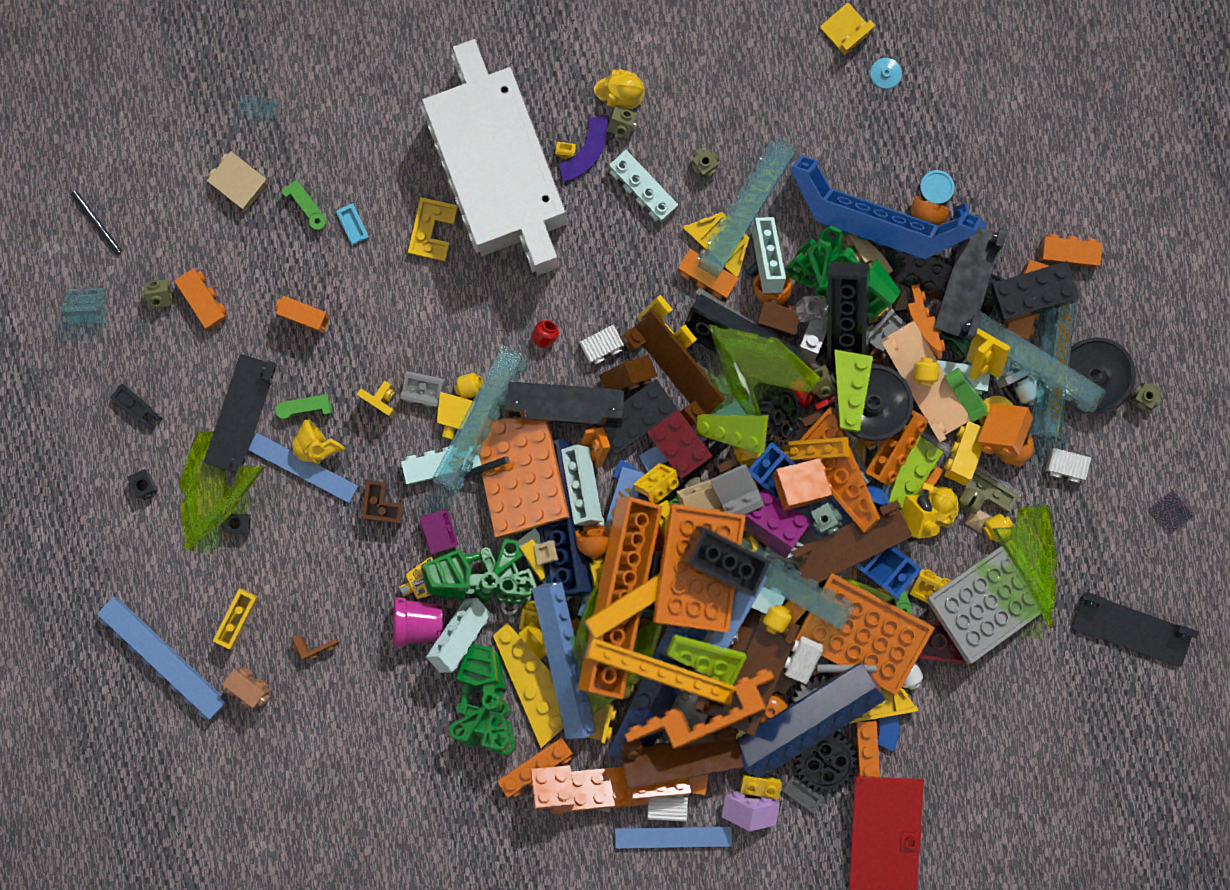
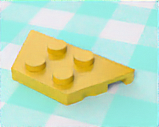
M717 213L683 227V230L726 270L738 277L749 237L740 228L729 225L731 220L724 213ZM725 229L742 232L741 235L732 234L738 238L736 242L720 239L721 236L729 237L724 233ZM718 241L734 245L729 253L714 249ZM718 245L720 249H729V247ZM713 253L720 254V255H724V256H721V257L717 258Z
M881 687L886 700L850 723L916 712L918 708L913 704L902 687L898 695Z

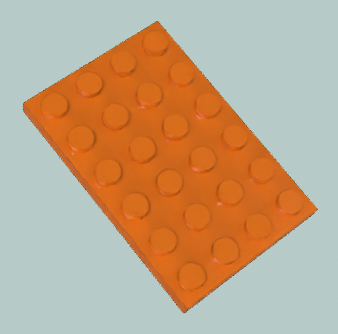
M504 418L487 425L472 428L475 430L484 429L480 438H474L475 441L478 440L477 448L481 465L508 456L510 461L508 464L482 473L496 538H502L570 518L548 421Z
M670 504L653 622L729 632L735 590L681 563L680 560L696 526L706 527L741 545L746 515Z
M830 573L820 591L822 598L823 594L826 595V613L823 612L822 603L818 609L815 608L819 601L817 596L795 640L799 641L800 637L803 636L822 644L823 651L821 656L838 665H856L860 661L864 665H876V673L870 674L880 687L898 695L935 627L836 574ZM830 601L835 607L832 610H830Z

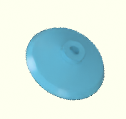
M881 58L871 67V80L879 88L891 89L901 80V67L891 58Z
M931 171L921 181V192L930 202L944 203L954 193V181L944 171Z

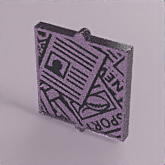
M1173 489L1164 497H1159V501L1148 509L1169 535L1179 527H1184V523L1194 516Z

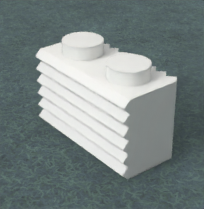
M614 325L579 342L589 363L594 362L595 365L605 360L604 357L610 353L614 356L622 352L621 348L624 347Z
M1052 448L1045 471L1050 472L1049 476L1055 478L1066 476L1069 477L1068 481L1080 483V480H1086L1091 458Z
M801 636L799 641L795 640L791 649L793 654L791 658L787 657L784 668H786V676L807 684L823 651V645Z
M681 795L651 798L648 803V819L687 821L688 797Z

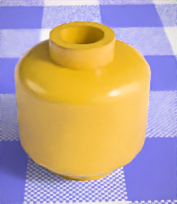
M921 358V361L914 363L913 379L918 382V385L933 386V383L939 379V364L933 362V358Z
M474 372L459 376L457 384L454 385L455 392L464 399L480 396L482 390H484L482 377Z
M997 514L985 521L983 530L990 541L1000 542L1012 534L1011 527H1013V523L1008 516L1004 517L1002 514Z
M779 604L770 606L763 618V623L767 626L766 630L774 635L777 632L784 633L792 619L789 614L790 610Z

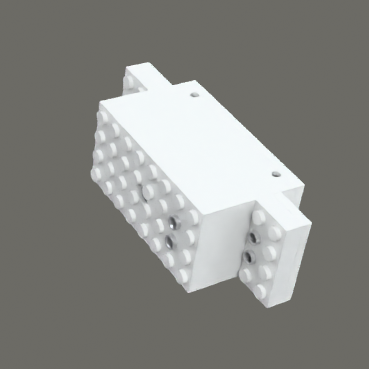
M475 39L454 46L455 53L451 55L462 85L422 99L424 105L421 108L476 253L480 252L481 256L521 242L532 273L536 271L538 276L559 268L558 260L548 231L567 225L566 214L511 67L488 75Z

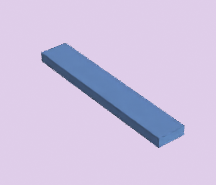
M740 399L713 413L714 415L726 416L748 415ZM697 423L692 427L695 433ZM697 435L702 442L709 439L707 437ZM657 446L639 455L647 471H650L660 462L663 464L668 462Z
M256 433L250 445L249 451L348 503L351 502L359 487L316 463L300 461L293 455V451L259 433Z
M764 576L755 597L746 596L737 591L733 599L729 632L714 631L708 644L729 648L768 577ZM698 672L699 674H701V675H703V676H706V677L711 678V676H709V675H707V674H705V673L702 674V673Z
M731 826L615 828L616 848L732 846Z

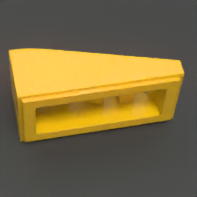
M532 539L521 546L520 549L538 577L543 580L545 572L543 566L537 564L534 549L536 543Z

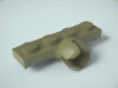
M975 469L972 480L965 486L962 485L964 491L958 499V504L964 509L965 505L967 506L970 503L967 511L976 513L980 510L984 501H989L1009 513L1019 495Z

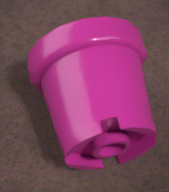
M395 597L393 609L394 647H404L406 644L436 642L440 637V631H442V603L407 601L405 598Z

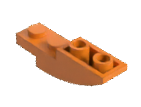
M919 284L913 285V303L908 304L910 322L914 321L934 356L937 359H942V351H945L944 340L939 338L941 331L934 329L935 317H930L928 307L924 308L923 302H926L925 292L920 290Z

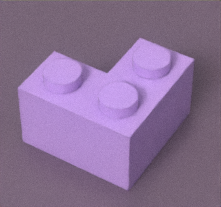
M736 791L733 794L725 795L722 817L748 831L771 827L777 823L780 803L772 800L773 798H749L745 794H740L739 791Z

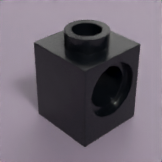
M147 469L127 477L136 498L146 500L154 496L153 492L158 491ZM143 480L148 484L147 489L144 491L139 487L140 482Z
M225 513V517H222L221 522L224 533L250 534L251 514ZM235 518L240 520V526L237 529H234L231 524Z

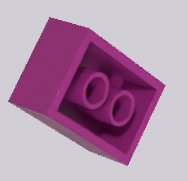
M763 489L760 494L764 506L745 514L744 530L786 559L806 533L812 521L794 509L784 511L781 501Z

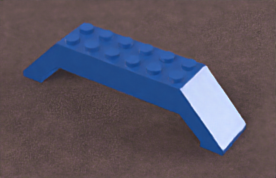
M801 155L791 168V172L815 220L820 222L821 225L826 227L832 225L842 230L843 233H852L860 239L875 241V244L879 246L886 245L892 247L894 251L906 252L916 259L931 257L975 235L983 219L964 212L962 217L938 226L832 189L818 166V160Z
M771 442L764 453L758 457L748 470L752 478L763 489L780 500L772 474L777 469L795 465V463ZM832 495L825 501L794 508V510L812 521L809 528L821 538L826 535L821 533V531L818 532L814 527L813 521L815 519L811 512L827 503L833 505L835 510L838 509L842 516L840 521L843 526L838 529L854 522ZM893 546L854 565L862 574L896 599L922 570L908 556Z

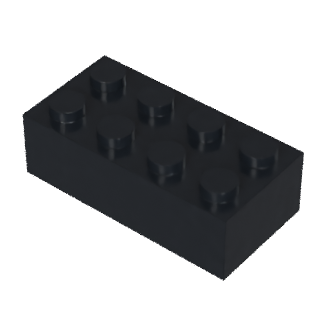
M1068 261L995 282L990 288L1002 324L1076 303L1080 298Z
M655 379L623 402L622 427L594 426L596 428H604L611 450L615 455H618L646 435L650 429L677 411L678 408L657 379Z
M701 526L695 527L680 560L681 563L746 596L752 597L756 596L771 562L755 552Z

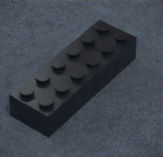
M830 262L827 274V368L829 370L836 371L835 350L868 356L870 264Z
M702 294L692 305L684 323L696 337V342L774 386L776 384L784 385L802 351Z

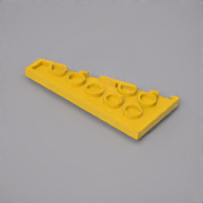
M507 623L493 637L538 743L542 748L564 728L552 674Z

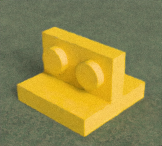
M978 328L976 336L971 341L966 358L967 361L973 364L969 377L976 381L981 375L984 376L988 372L999 378L1003 374L1011 347Z
M385 380L374 396L363 389H360L357 393L359 397L391 418L397 413L385 404L395 394L393 391L394 387Z

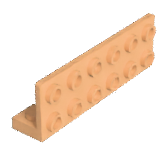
M914 321L880 340L898 372L907 381L913 398L924 417L928 419V423L939 442L946 439V434L971 420L953 389L948 384L945 373L940 365L939 379L933 383V386L918 385V382L913 379L914 363L921 361V358H933V362L938 363Z

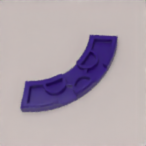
M607 114L588 118L589 132L584 146L574 157L559 163L563 183L581 176L599 159L607 140Z

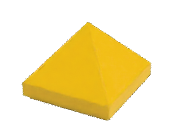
M557 142L555 154L563 160L569 159L575 154L576 144Z

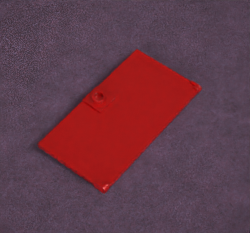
M855 776L849 890H917L924 779Z

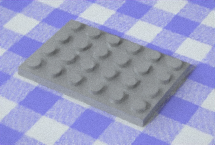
M1013 539L1001 545L926 598V601L968 665L975 662L1055 604Z

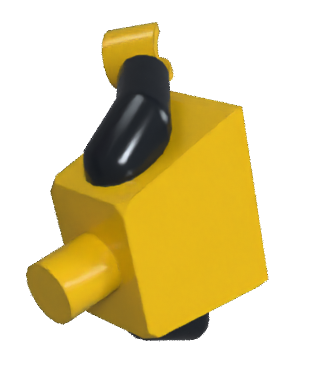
M923 482V488L920 489L919 495L905 497L901 514L912 535L911 538L907 539L909 542L922 541L923 538L936 536L940 531V527L935 524L938 512L933 508L929 500V496L933 492L932 484Z

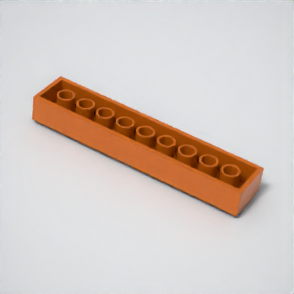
M618 497L594 614L647 582L663 506L632 497ZM641 610L596 639L633 652ZM589 633L577 690L623 699L628 672L585 658L590 640L593 638L591 633Z

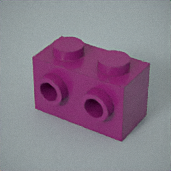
M447 508L419 517L420 527L426 537V546L431 554L459 545Z

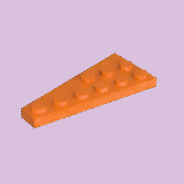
M829 407L799 441L845 437L843 430L840 429L839 420L834 408ZM849 446L850 457L822 458L820 460L826 468V478L831 483L832 495L862 531L868 532L880 520V517ZM807 459V460H803V461H804V462H807V461H811V460H815V459Z

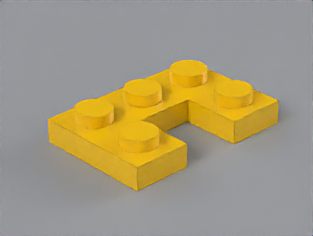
M420 197L408 254L446 262L450 243L432 239L435 221L454 225L458 205Z
M660 295L637 316V319L641 321L650 311L654 310L664 322L663 319L673 309ZM664 322L685 349L697 340L686 325L673 333Z

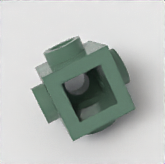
M829 503L811 512L815 519L813 521L814 527L818 532L821 531L825 535H832L839 531V527L843 526L840 521L842 520L838 509L835 510L833 505Z

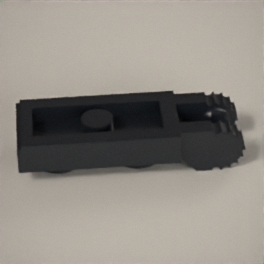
M123 383L110 396L112 401L152 431L155 426L144 417L150 413L156 420L161 421L163 419L149 404Z

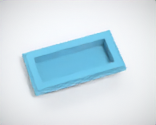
M353 203L336 211L351 245L369 238Z

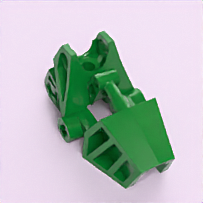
M832 225L821 231L819 241L816 242L811 238L797 251L796 257L790 260L785 267V272L789 278L810 288L819 285L815 290V296L823 302L827 301V274L830 262L860 263L853 257V249L846 248L843 250L842 230ZM829 231L834 232L837 235V239L831 238L828 234ZM878 259L868 263L870 264L869 317L873 318L891 306L901 292ZM807 275L814 276L815 281H811Z
M504 539L496 561L489 548H483L481 552L474 554H463L461 549H458L421 565V573L428 593L434 596L464 601L465 595H474L481 603H486L495 593V598L499 602L526 604L533 595L532 589L536 587L530 569L521 572L517 570L518 560L523 556V553L516 540ZM513 544L515 546V552L513 547H505V545ZM480 560L485 574H471L469 564ZM499 590L501 593L509 596L507 598H502L499 595Z
M471 644L464 656L456 678L462 684L461 703L457 705L456 710L466 717L449 726L451 738L456 739L458 743L471 747H476L483 738L481 746L486 747V750L509 756L516 749L513 726L506 719L511 714V708L502 698V691L507 690L499 653L494 652L492 647ZM472 689L483 693V707L480 708L468 704Z

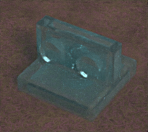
M106 289L67 290L61 307V314L67 317L68 324L106 323L107 314L104 304Z

